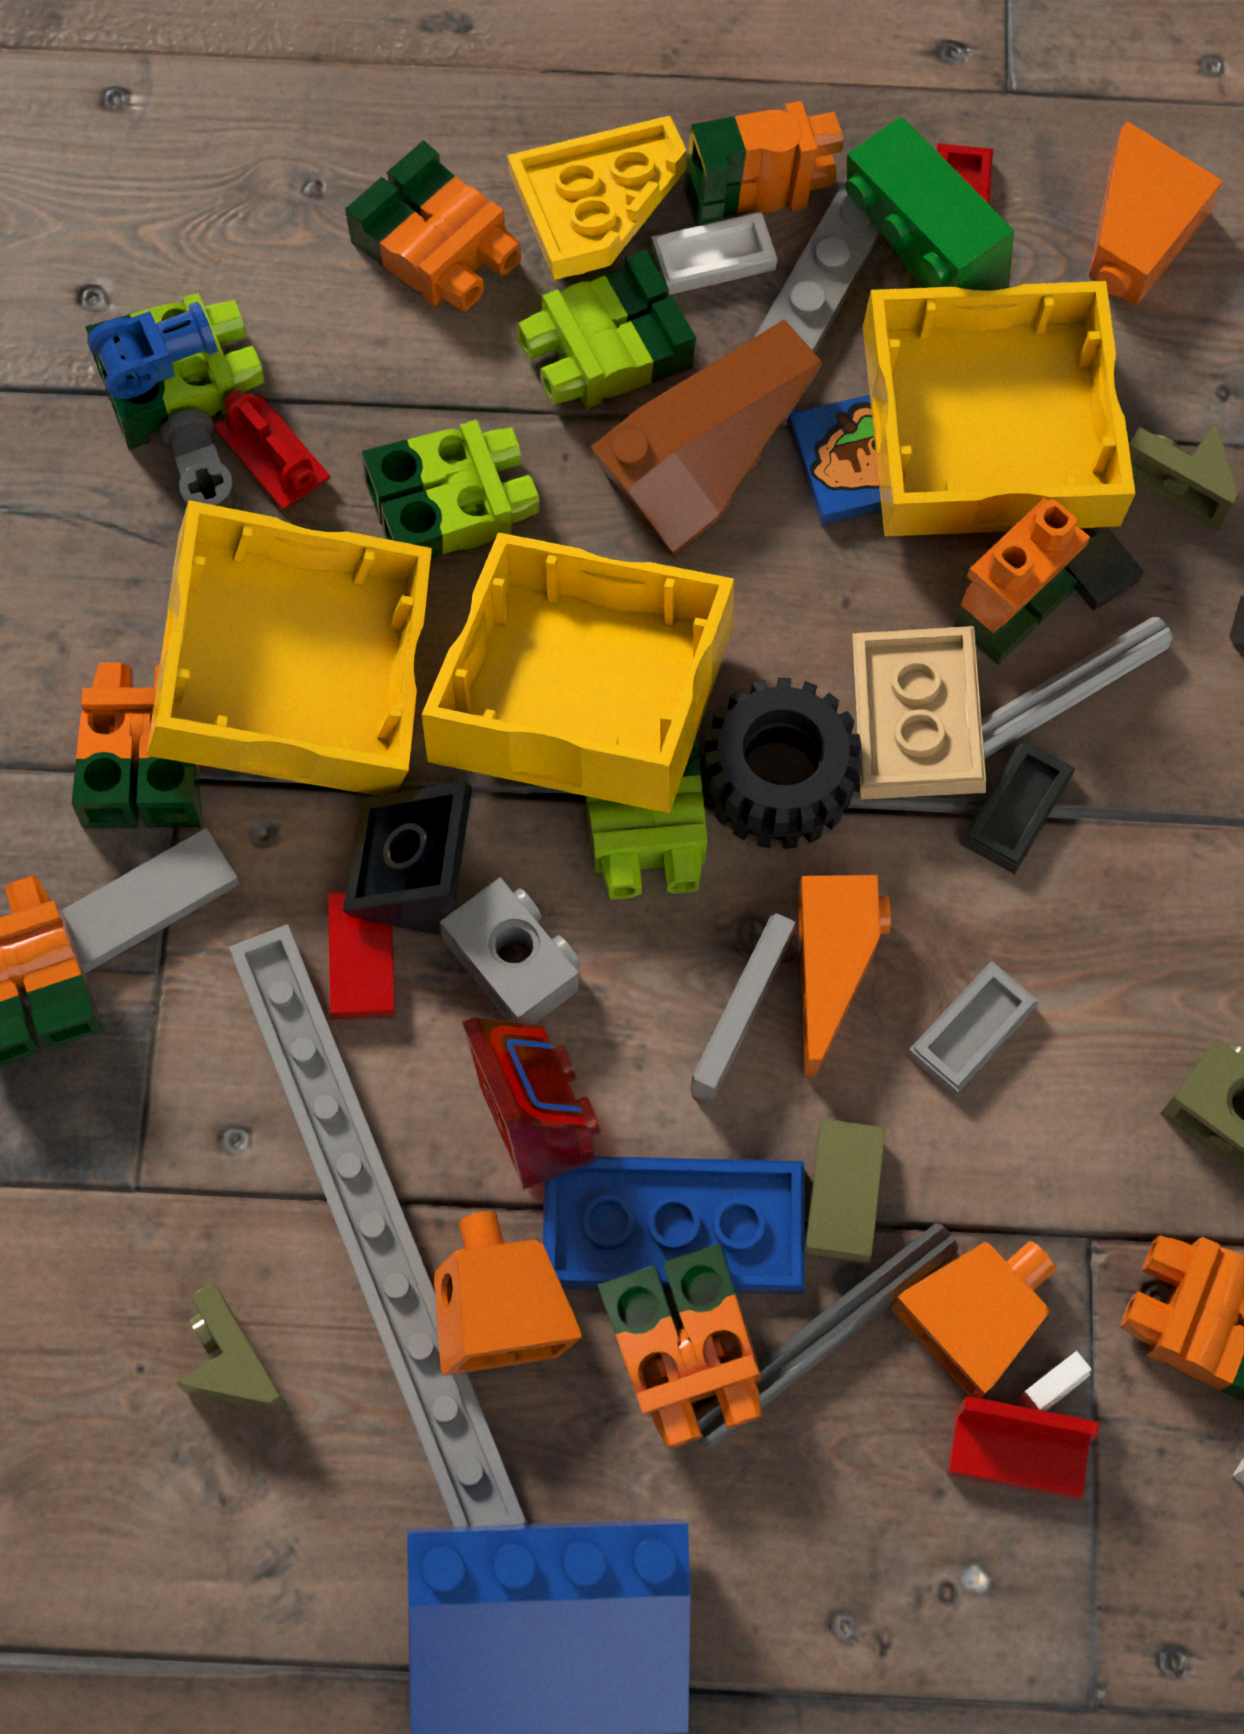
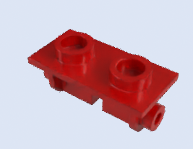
M238 389L231 392L225 398L226 417L213 425V430L283 511L331 479L330 474L260 394L255 397L252 393L245 394L242 390Z

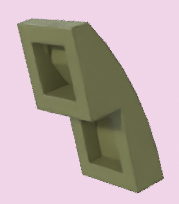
M821 1118L817 1137L814 1178L809 1201L804 1254L870 1263L879 1196L885 1127Z

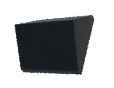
M467 781L361 800L343 907L344 913L358 919L435 935L438 934L440 921L449 914L457 896L472 786Z

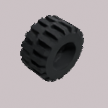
M778 677L777 686L768 688L765 679L756 681L751 684L750 695L747 696L741 689L737 690L729 696L728 709L720 706L713 715L712 728L707 730L703 756L702 780L705 781L704 795L708 805L716 803L714 816L718 821L725 825L732 820L734 822L733 835L743 841L751 833L759 836L757 846L770 848L772 839H779L783 842V849L796 848L799 836L804 835L810 844L822 837L824 826L832 830L840 822L843 809L847 810L861 764V759L859 758L862 747L860 735L852 734L855 721L849 711L838 714L839 700L830 692L823 699L816 695L817 685L805 681L802 689L791 687V678ZM785 743L803 751L812 761L816 772L805 781L797 784L776 785L757 776L748 766L745 757L755 748L764 744Z

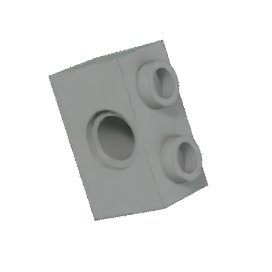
M499 877L440 921L442 941L511 1027L529 1029L579 991V972L577 968L581 966V963L565 939L560 935L551 939L539 925L538 921L542 919V915L529 895L521 888L512 892L502 878ZM510 943L524 944L532 951L530 956L520 963H508L498 956L501 948Z

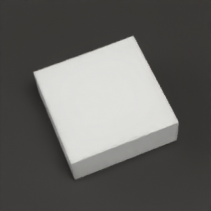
M1076 1351L1028 1388L1015 1402L1021 1407L1047 1411L1091 1375L1089 1372L1092 1369Z

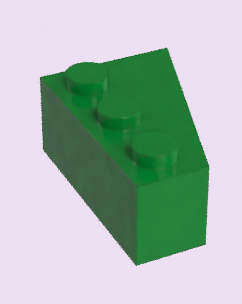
M900 116L847 153V181L845 182V188L849 198L858 209L865 211L921 288L957 287L981 291L1009 288L1014 229L903 116Z

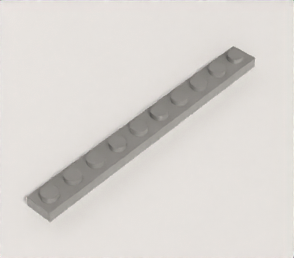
M286 924L229 946L233 961L453 1525L527 1524L468 1374L442 1375L434 1289L289 925Z

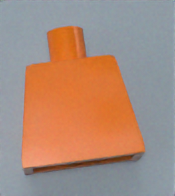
M494 1211L474 1213L462 1218L458 1222L464 1249L453 1252L436 1269L434 1275L440 1367L443 1376L557 1359L582 1338L580 1327L546 1249L541 1242L533 1239L504 1243L497 1213Z
M1028 1241L1007 1261L989 1243L984 1242L906 1289L897 1297L891 1310L969 1397L982 1399L1050 1311L1047 1305L1036 1295L1034 1290L1056 1271V1267L1048 1254L1033 1241Z

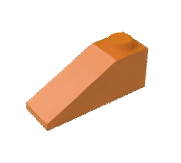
M878 875L801 876L797 894L804 1077L817 1076L874 956L880 935L889 934L890 900L889 896H879Z

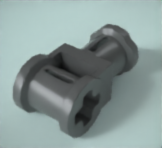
M186 410L169 417L166 423L161 426L160 435L163 442L173 449L174 458L181 475L179 482L180 494L185 503L188 504V501L191 500L243 511L241 499L234 491L233 477L228 468L221 464L210 434L213 431L214 424L211 416L205 411Z

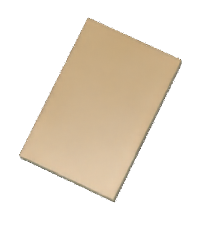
M974 626L852 633L857 734L860 735L862 746L859 754L861 759L859 769L861 799L986 793Z

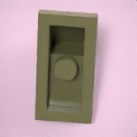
M1212 424L1192 456L1180 450L1179 446L1170 438L1163 435H1154L1139 427L1129 442L1134 483L1220 530L1238 497V491L1217 424Z
M212 1282L190 1295L199 1312L198 1315L189 1319L193 1330L208 1354L219 1348L223 1353L178 1380L177 1385L186 1394L276 1413L286 1407V1403L215 1284Z

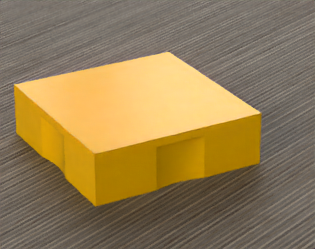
M1106 281L1022 284L1016 287L991 291L969 290L957 287L871 290L863 323V335L884 537L1009 531L1043 498L1046 500L1055 499L1076 517L1079 528L1121 527L1135 496V487L1125 416L1120 408L1114 384L1116 349Z
M189 500L178 534L147 756L375 796L395 794L409 771L417 695L414 676V655L420 632L424 626L432 548L348 531L323 532L292 525L272 516Z
M498 532L472 593L471 611L467 623L457 640L449 648L422 712L427 762L670 814L733 630L734 579L652 562L613 560L589 553L580 548Z

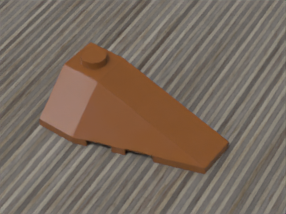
M784 319L635 410L594 443L591 449L602 471L675 556L722 518L732 502L731 496L747 472L753 471L762 457V449L778 425L786 421L818 373L822 362Z

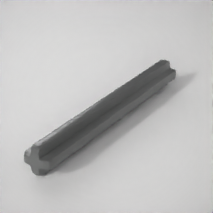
M939 1223L931 1226L762 1359L758 1366L763 1379L756 1381L760 1393L761 1408L894 1304L897 1297L906 1289L928 1277L952 1258L959 1246L950 1232ZM717 1396L695 1412L703 1436L698 1440L707 1448L713 1447L737 1428H727Z

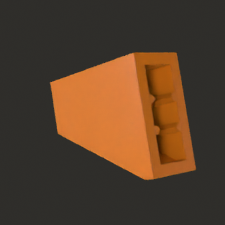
M1127 121L1120 130L1110 162L1089 277L1095 281H1106L1109 294L1122 297L1134 306H1137L1209 216L1223 180Z

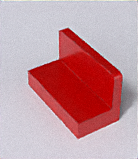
M965 1397L957 1406L946 1474L1079 1500L1083 1497L1090 1443L1099 1437L1100 1422L975 1397Z

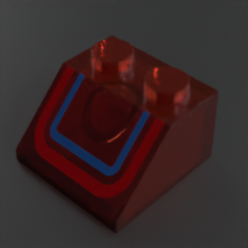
M478 1017L463 1021L462 1024L478 1085L523 1189L596 1161L591 1136L601 1133L600 1126L587 1096L576 1100L569 1083L576 1081L577 1077L564 1045L553 1048L543 1025Z

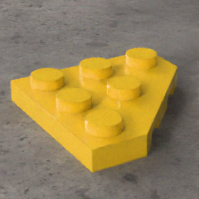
M671 116L507 155L509 174L553 280L609 267L686 171L687 149Z

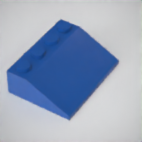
M682 1519L408 1528L411 1734L688 1733L690 1659L688 1523Z

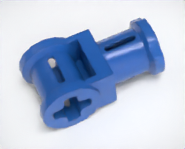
M198 302L190 304L188 312L155 323L150 311L132 318L118 317L110 319L95 327L87 337L90 351L94 356L100 357L107 373L105 386L109 394L118 399H129L139 396L150 390L156 383L174 377L173 362L203 351L208 355L218 352L210 325ZM118 337L120 341L114 343L113 338ZM132 373L133 378L128 379L127 375Z

